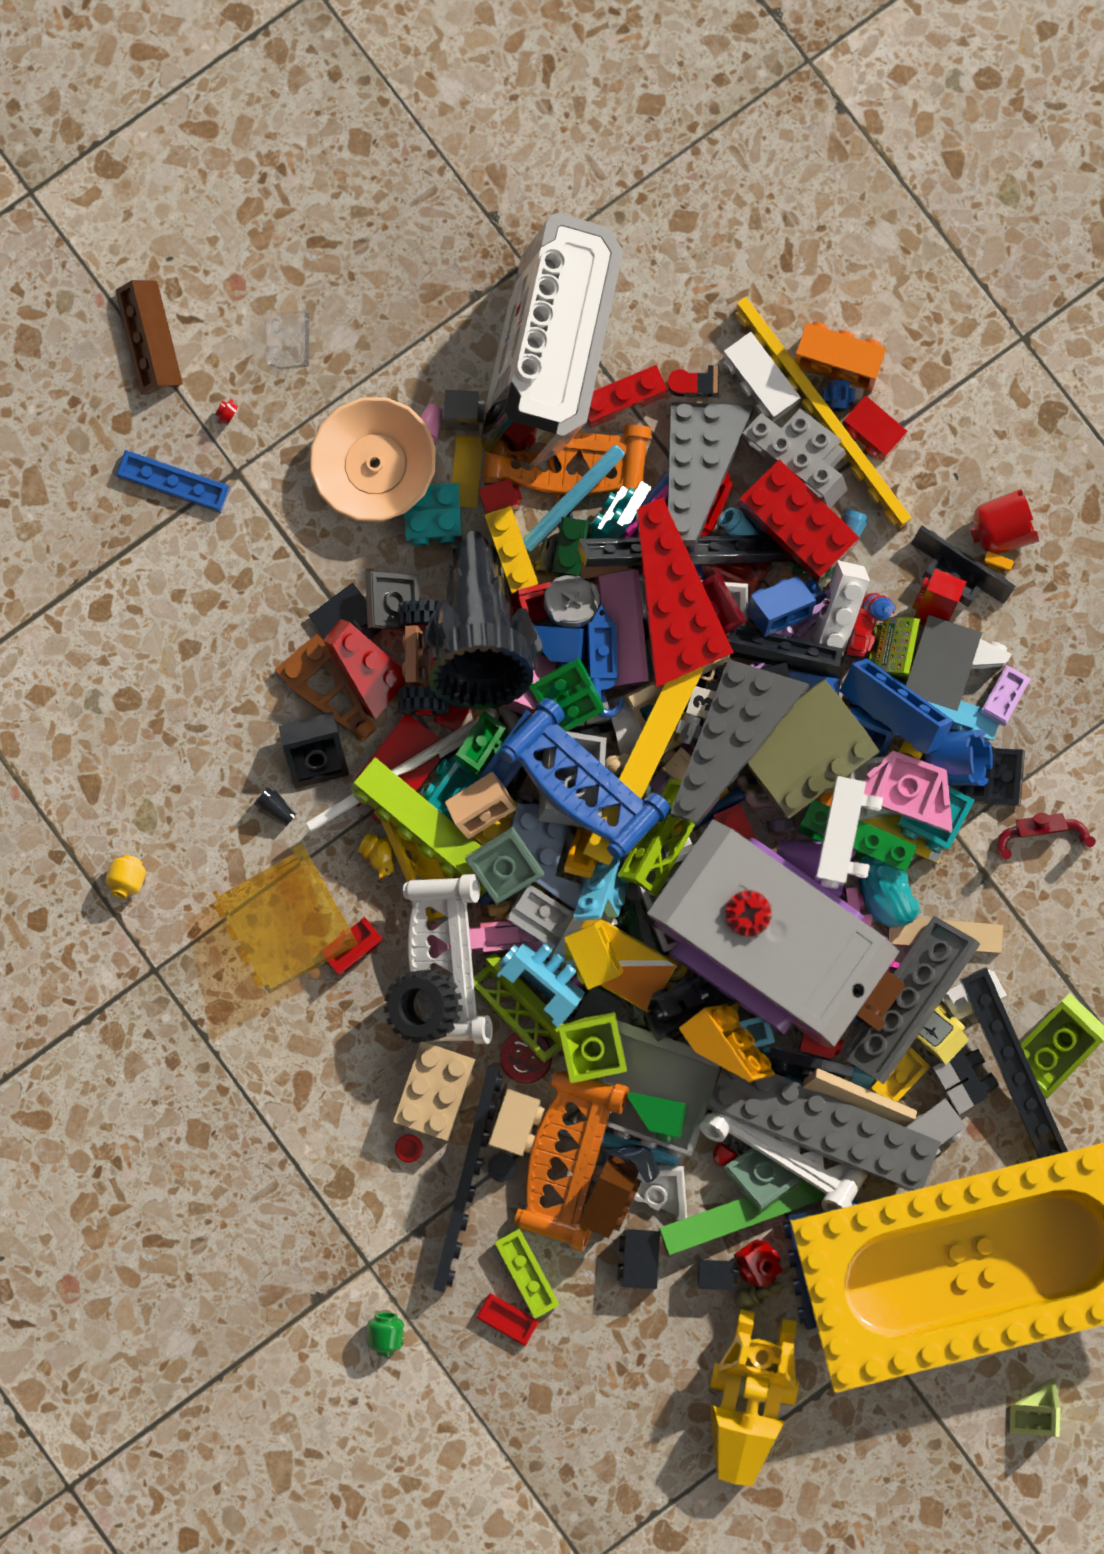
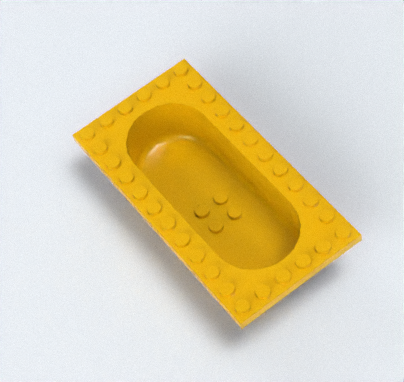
M1104 1143L793 1221L790 1220L834 1393L1104 1325Z

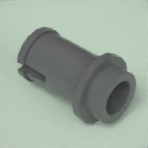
M544 538L538 560L534 561V566H536L535 571L537 573L551 575L557 540L551 539L549 542V538Z

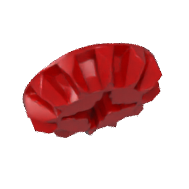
M754 890L740 891L732 896L727 903L725 909L726 921L735 933L745 937L756 936L767 929L771 921V904L763 894ZM744 901L750 909L760 908V911L753 915L754 925L749 921L748 917L737 918V916L745 911Z

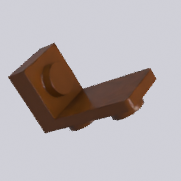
M886 970L855 1015V1018L871 1030L880 1032L886 1023L882 1018L905 987V983Z

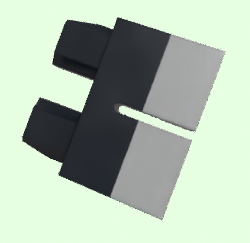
M979 1049L965 1054L961 1052L955 1055L947 1065L942 1062L930 1068L942 1091L966 1079L962 1084L944 1093L957 1115L962 1114L988 1098L987 1094L999 1085L992 1072L979 1079L973 1069L985 1063V1059Z

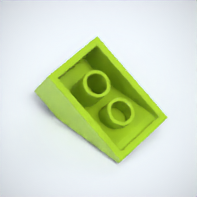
M1069 993L1021 1043L1042 1094L1047 1099L1104 1041V1025Z

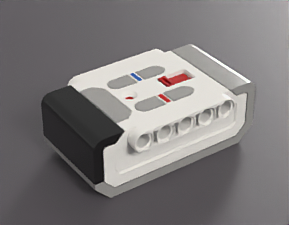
M555 213L547 219L522 254L514 291L508 303L486 402L487 413L481 435V445L485 451L538 466L560 453L587 423L623 256V249L609 227L565 214Z

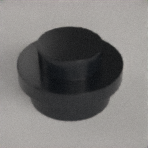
M504 1153L494 1155L488 1163L489 1175L498 1182L510 1180L516 1172L514 1159Z

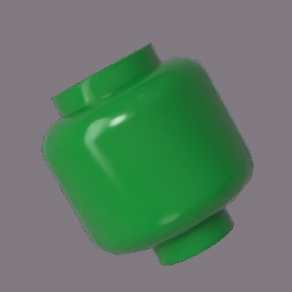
M379 1312L368 1321V1347L377 1351L378 1356L389 1357L394 1355V1351L400 1350L404 1346V1322L397 1318V1314Z

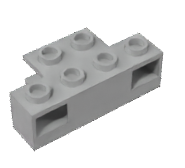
M799 409L782 428L761 413L742 433L749 449L771 466L780 459L829 508L848 490L843 475L834 469L835 465L846 455L845 450L838 445L841 439L802 409Z

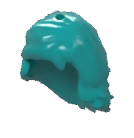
M870 856L863 857L858 863L869 865L868 875L866 878H857L865 905L870 914H872L877 922L890 928L903 927L913 923L921 913L919 901L916 897L914 899L912 896L908 875Z

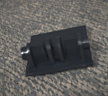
M353 582L308 615L324 637L330 633L340 619L350 622L368 639L382 630L368 628L367 600Z

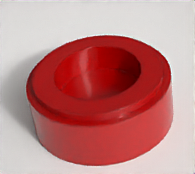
M403 1135L396 1141L395 1153L401 1161L413 1163L422 1156L423 1143L415 1135Z

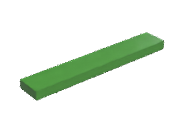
M804 1180L761 1213L747 1197L660 1227L658 1230L667 1255H671L821 1201L826 1194Z

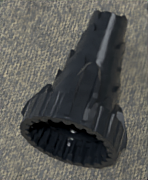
M469 531L466 537L458 543L457 548L453 549V566H449L450 580L447 586V598L437 603L424 633V641L430 646L427 651V675L431 691L435 693L436 697L442 699L443 702L459 708L485 710L510 704L514 700L521 698L529 690V686L533 683V670L536 669L535 658L543 652V648L527 609L519 608L511 618L510 602L505 600L504 575H499L497 551L493 549V546H489L488 540L482 536L481 532Z

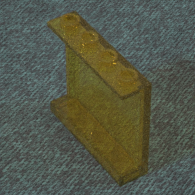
M302 842L292 847L293 855L221 895L216 890L213 892L217 900L213 905L220 918L226 916L229 925L225 926L233 941L239 940L242 946L238 950L245 964L251 963L255 972L251 973L252 978L258 988L264 986L269 994L358 944Z

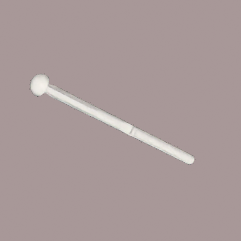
M495 708L483 710L499 720V714ZM479 716L391 771L399 776L414 770L438 754L441 759L462 745ZM351 794L305 824L309 831L313 832L360 802Z

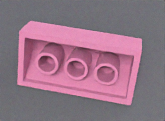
M639 569L602 575L593 580V584L600 594V606L603 605L612 621L617 622L618 680L612 688L604 691L635 690L648 681Z

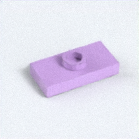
M1006 665L980 713L1005 726L1031 678Z

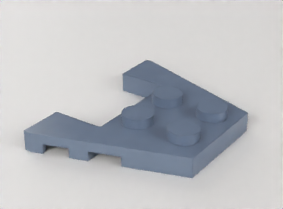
M517 804L510 828L513 827L544 871V876L536 880L535 883L545 889L544 891L552 897L555 896L563 902L566 907L575 910L583 884L555 875L569 825L538 821L539 804Z

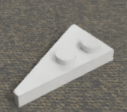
M595 1166L592 1181L597 1183L604 1166ZM658 1166L660 1174L650 1183H646L641 1174H638L637 1178L642 1180L634 1200L647 1203L655 1210L659 1211L661 1208L678 1216L677 1220L679 1221L687 1218L684 1166Z

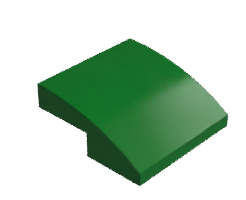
M579 657L539 678L529 686L538 703L544 698H549L561 707L565 718L558 725L565 732L605 711L598 692Z
M485 711L480 714L455 754L456 759L476 779L480 777L509 735L504 731L506 726Z

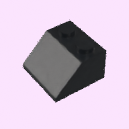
M333 712L279 726L282 746L295 789L349 775Z

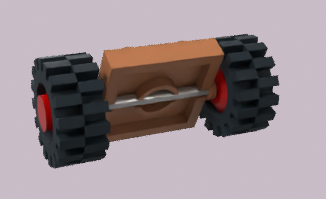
M419 599V601L410 600L398 604V626L405 629V635L402 638V645L405 651L402 673L405 682L413 685L410 688L404 687L398 690L399 714L433 717V715L441 716L449 713V704L436 697L428 684L427 651L430 646L424 641L426 627L440 600L434 601L429 599L427 601Z

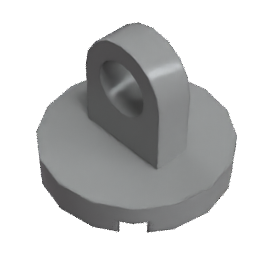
M565 575L556 578L544 594V609L548 617L556 624L566 628H578L587 625L588 622L592 621L600 607V594L596 586L592 582L589 583L584 580V577Z

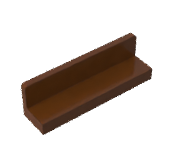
M131 280L117 288L115 292L141 395H150L162 387H179L183 382L158 282L156 280Z

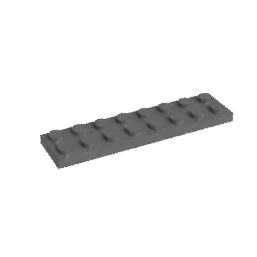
M722 1068L707 1105L709 1110L906 1191L924 1188L941 1143L936 1139L821 1092L804 1089L803 1085L777 1074L749 1082Z

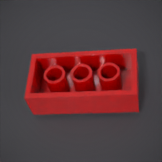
M780 459L739 499L738 505L817 583L860 539Z

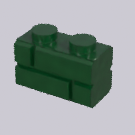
M561 517L552 570L554 577L559 578L565 575L581 576L582 564L580 561L582 559L577 546L579 539H588L590 536L591 527L589 521Z

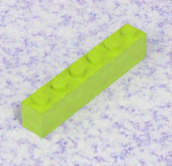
M374 758L350 787L353 791V796L360 803H368L373 807L375 815L383 822L387 823L389 821L397 827L396 832L407 841L411 839L416 843L422 855L428 859L434 858L440 863V869L446 875L461 878L464 874H475L466 862L465 856L481 847V845L472 838L467 839L450 819L377 758ZM480 882L481 897L486 892V889Z

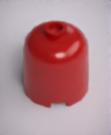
M1022 489L985 502L974 511V526L969 527L974 543L980 542L986 552L1001 554L1039 542L1038 532L1034 530L1031 522L1034 519Z

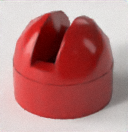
M718 1142L713 1150V1160L719 1166H726L738 1155L734 1150L721 1142Z

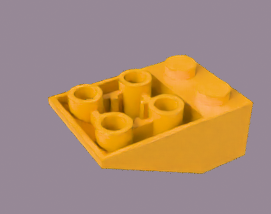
M727 1004L704 1008L679 1028L696 1053L749 1082L771 1077L775 1074L770 1068V1060L763 1053L759 1052L755 1046L754 1037L749 1031L744 1030L738 1021L739 1016L737 1012Z

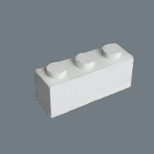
M751 332L724 350V361L722 363L725 369L731 375L736 374L741 381L739 383L741 390L747 397L752 396L757 402L755 407L759 414L762 413L774 422L799 404L801 397Z

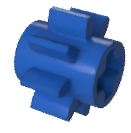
M832 380L829 381V387H823L822 399L828 404L831 411L845 412L849 410V404L854 405L856 402V388H850L849 381Z

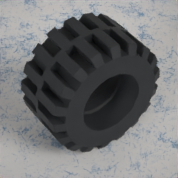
M427 969L407 972L405 975L395 979L397 983L389 986L388 990L391 991V994H386L384 1001L388 1002V1006L384 1007V1013L389 1012L390 1016L386 1020L388 1025L394 1024L395 1027L392 1031L395 1034L402 1033L401 1038L406 1041L412 1040L414 1043L444 1038L447 1036L446 1033H450L455 1029L453 1024L459 1023L461 1019L457 1015L458 1012L463 1011V1005L458 1003V1000L462 999L461 993L455 992L458 986L455 982L449 983L450 977L446 974L440 975V971H429ZM420 990L428 993L433 1002V1013L427 1022L422 1021L414 1010V998Z

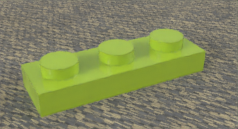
M518 1229L496 1241L495 1244L534 1318L560 1306L521 1230Z

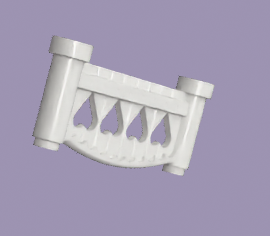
M464 874L461 878L410 880L409 883H404L403 896L406 900H410L413 905L408 931L409 971L427 969L430 971L432 963H436L453 973L448 982H455L458 986L455 992L461 993L462 996L458 1003L463 1005V1011L457 1013L461 1019L459 1023L453 1024L455 1029L450 1033H446L447 1036L428 1042L474 1041L476 1044H489L493 1033L491 1019L488 1015L477 1016L467 912V903H476L479 900V879L475 874ZM427 907H432L448 917L435 930H430L427 927V920L429 919L426 915ZM434 935L451 947L439 957L433 958L429 954L431 945L428 942V937ZM420 990L415 998L423 1021L427 1022L433 1013V1002L428 993Z
M714 1111L711 1114H707L699 1125L701 1132L716 1142H722L728 1133L732 1134L824 1192L826 1196L821 1205L826 1212L852 1206V1200L868 1176L843 1164L825 1170L823 1156L812 1151L801 1155L799 1154V1146L780 1138L775 1139L773 1135Z

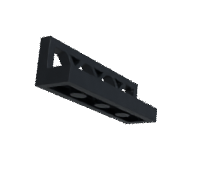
M739 626L732 630L728 640L734 652L730 656L770 665L787 662L788 669L830 678H836L843 651L842 648L776 633L764 637L760 630L745 626Z

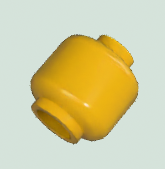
M122 855L121 858H115L111 862L105 883L111 889L112 895L126 899L127 896H134L139 893L146 876V870L142 866L141 860L130 855Z

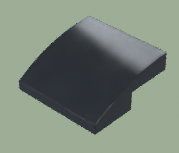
M992 746L993 766L992 769L986 770L985 776L989 780L988 783L984 786H962V793L974 799V803L1021 807L1025 751L1023 749H1001Z

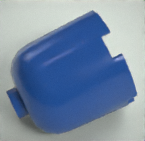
M983 730L948 732L940 749L928 754L923 753L921 761L946 769L948 786H984L989 781L985 778L986 770L992 769L993 766L991 742H985L983 736L986 732Z

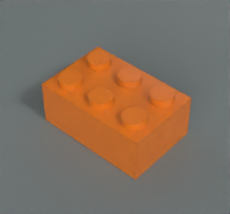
M806 322L794 361L801 370L832 380H846L850 382L851 386L872 392L886 347H882V344L874 339L863 341L854 338L855 335L845 330H839V332L829 330L827 325L820 322H812V324Z

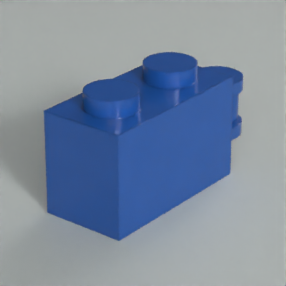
M799 576L789 580L783 579L775 586L765 590L759 589L754 592L750 597L747 614L763 636L766 637L810 618L814 606L823 602L827 595L815 579L804 583Z

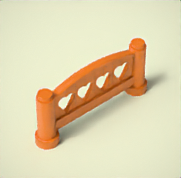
M486 411L485 424L488 425L482 475L486 485H492L510 478L512 483L532 490L565 495L583 477L578 473L570 475L566 472V466L579 451L581 452L590 470L615 444L625 453L624 457L614 466L617 476L613 479L604 476L586 496L616 492L622 486L627 490L630 487L635 489L641 481L643 482L647 441L651 440L652 428L625 425L623 437L578 432L562 451L556 455L562 466L561 471L553 473L549 469L547 472H542L535 465L531 470H525L523 467L519 469L511 467L510 462L520 449L494 441L496 426Z
M556 1071L551 1087L556 1089L557 1094L540 1123L530 1153L526 1180V1208L524 1210L518 1209L514 1225L519 1226V1229L571 1244L572 1249L584 1252L591 1230L578 1225L583 1213L610 1111L622 1114L628 1099L629 1087L618 1083L612 1086L592 1079L570 1083L568 1072ZM568 1102L575 1103L588 1120L570 1126L565 1125L562 1118L567 1113L565 1109ZM561 1129L567 1130L580 1145V1148L564 1153L557 1152L555 1144L559 1141V1131ZM553 1157L560 1158L573 1175L555 1181L550 1180L547 1173L552 1168L551 1159ZM546 1184L552 1185L564 1199L565 1203L549 1208L542 1207L540 1199L544 1196V1186Z

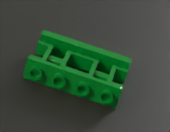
M813 800L797 833L815 841H823L830 806ZM858 819L852 849L856 850L854 858L859 861L865 856H870L905 872L910 865L917 846Z

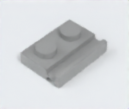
M528 885L522 889L512 906V910L505 919L543 944L549 945L551 949H555L557 941L564 934L574 913L532 885Z

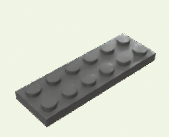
M933 916L893 974L905 983V987L882 1018L886 1023L881 1031H873L860 1022L838 1053V1056L884 1085L978 949L980 943L971 936Z

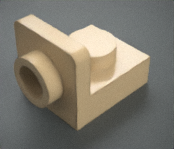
M682 747L677 748L675 751L671 749L660 759L663 765L659 770L668 774L672 779L683 780L692 756Z

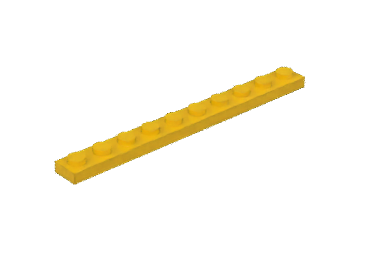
M744 297L736 305L737 313L735 315L743 327L748 326L755 338L765 348L770 358L803 399L801 404L809 415L814 414L821 425L841 439L838 445L846 452L842 459H848L852 465L850 469L858 481L863 480L869 487L867 492L876 504L880 502L886 511L883 513L892 526L896 524L899 529L906 526L912 517L748 298Z

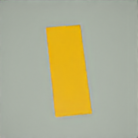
M456 435L452 483L459 484L460 507L477 508L483 437Z

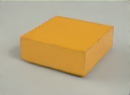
M988 551L982 563L990 569L1008 574L1014 561Z

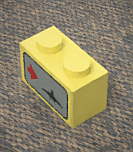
M938 1005L915 1040L947 1065L969 1039L963 1032L965 1026L953 1016L951 1019H948L944 1015L946 1011Z

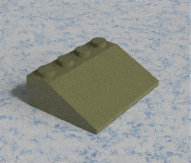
M823 679L804 695L800 696L789 714L783 717L764 745L748 764L746 763L778 813L788 819L834 786L838 776L846 777L879 753V750L865 729L826 679Z

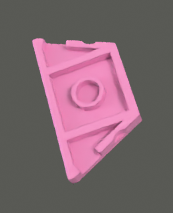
M892 751L883 759L879 766L874 767L866 774L867 777L862 780L866 782L865 795L883 798L881 808L943 831L952 832L946 769Z

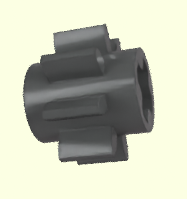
M683 713L673 732L676 733L674 740L695 747L696 740H698L703 728L701 726L703 719Z

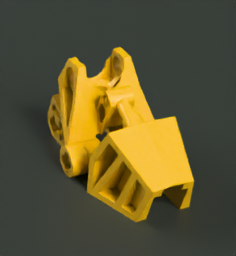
M740 1309L733 1343L720 1364L714 1363L709 1388L723 1391L720 1406L710 1404L714 1461L718 1479L736 1485L752 1487L785 1423V1420L777 1419L780 1404L794 1406L799 1388V1381L796 1380L794 1352L797 1321L782 1318L776 1345L762 1339L750 1340L755 1312ZM746 1377L743 1398H747L748 1402L746 1410L741 1414V1412L735 1411L741 1379ZM759 1402H766L763 1416L757 1414Z

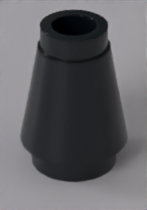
M269 787L264 790L254 803L259 808L258 812L286 827L297 814L275 789L272 791Z

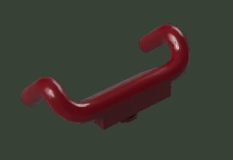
M1037 813L1032 818L1016 820V827L1005 829L999 834L996 841V853L999 860L1007 861L1012 856L1011 850L1007 848V843L1010 839L1066 832L1068 830L1077 832L1081 846L1085 849L1093 847L1096 844V840L1093 836H1090L1088 828L1082 822L1076 819H1065L1063 813L1052 815Z

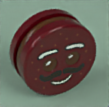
M513 1033L504 1041L500 1050L502 1069L509 1078L518 1083L529 1084L539 1081L548 1073L552 1064V1057L544 1063L516 1033ZM537 1036V1045L544 1052L549 1050L551 1047L548 1041L543 1036Z

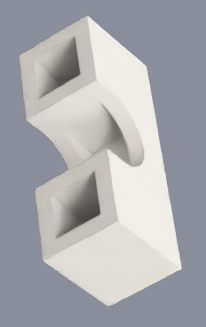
M837 561L829 584L831 597L826 612L820 610L812 633L814 642L842 648V655H844L870 582L864 566Z

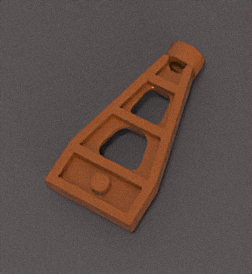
M315 634L274 669L295 694L324 714L333 712L335 721L352 732L360 743L376 731L377 727L367 718L346 677L337 666L324 641L318 634ZM321 668L328 669L335 681L334 688L325 695L318 694L307 684L308 679ZM340 692L345 693L352 704V709L345 715L339 714L329 705V701ZM359 722H363V723L356 729V725H357Z

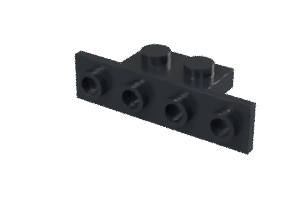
M924 526L920 527L910 543L933 558L922 578L925 579L927 577L931 579L934 570L937 569L966 581L959 602L968 608L980 589L1005 604L1016 587L1005 577L998 575L983 563L967 555L958 547L953 546Z

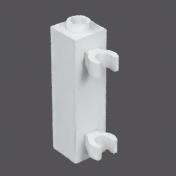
M841 776L836 778L815 880L821 881V886L838 889V885L843 886L846 883L847 874L866 878L868 875L869 865L850 862L861 807L880 811L883 798L865 795L866 782Z

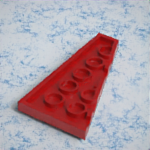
M663 497L636 509L655 688L734 653Z

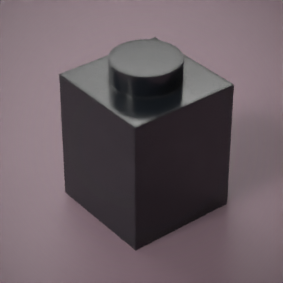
M699 1260L698 1289L733 1290L734 1284H739V1267H734V1261Z

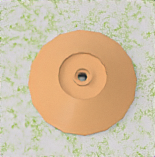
M360 398L337 408L320 425L311 445L310 473L318 494L335 512L356 521L384 522L407 513L425 496L435 474L436 447L427 424L410 407L389 398ZM373 460H380V465L377 468L371 467Z

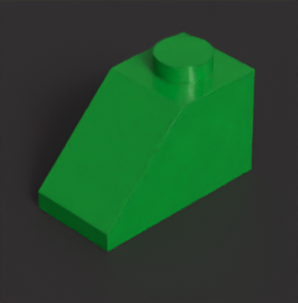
M633 1092L628 1093V1099L648 1130L657 1133L656 1139L673 1142L674 1137L682 1139L688 1104Z

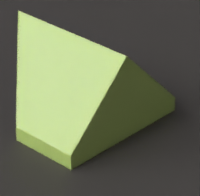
M1055 1377L1017 1403L1010 1404V1433L1059 1437L1060 1405Z

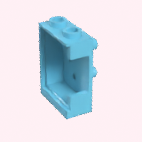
M525 941L519 948L513 945L498 964L502 969L497 976L499 977L502 974L513 983L519 975H522L551 1000L543 1010L554 1018L552 1023L559 1027L576 1008L585 994L582 989L570 980L576 973V969L568 964L561 972L558 970L565 961V956L560 952H557L550 961H547L546 958L552 952L551 947L547 944H543L538 951L534 950Z

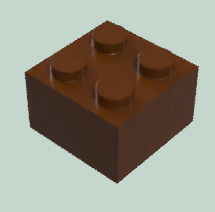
M611 1154L609 1155L578 1225L608 1239L613 1230H620L642 1180L637 1178L639 1171L635 1165Z

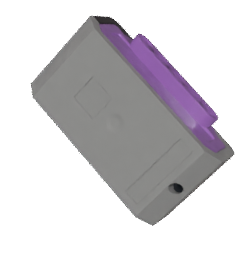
M715 820L707 824L643 916V919L676 942V945L669 953L675 960L699 977L702 976L706 982L754 1016L763 1018V1021L770 1023V1027L784 1035L792 1024L826 1048L835 1046L899 953V950L884 936L862 922L865 917L856 909L758 840L751 837L749 840H746L731 828ZM744 890H754L763 894L771 904L772 918L767 929L752 937H745L735 933L729 927L725 917V909L730 898ZM744 901L745 911L737 916V918L748 917L749 921L754 925L753 915L760 911V908L750 909Z

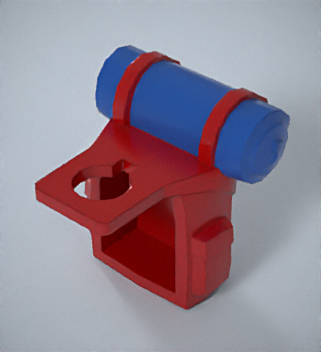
M869 593L864 596L844 654L864 657L866 652L871 651L875 642V636L872 634L877 621L886 620L896 610L895 604L890 598L878 593ZM824 600L823 604L829 606L830 601Z

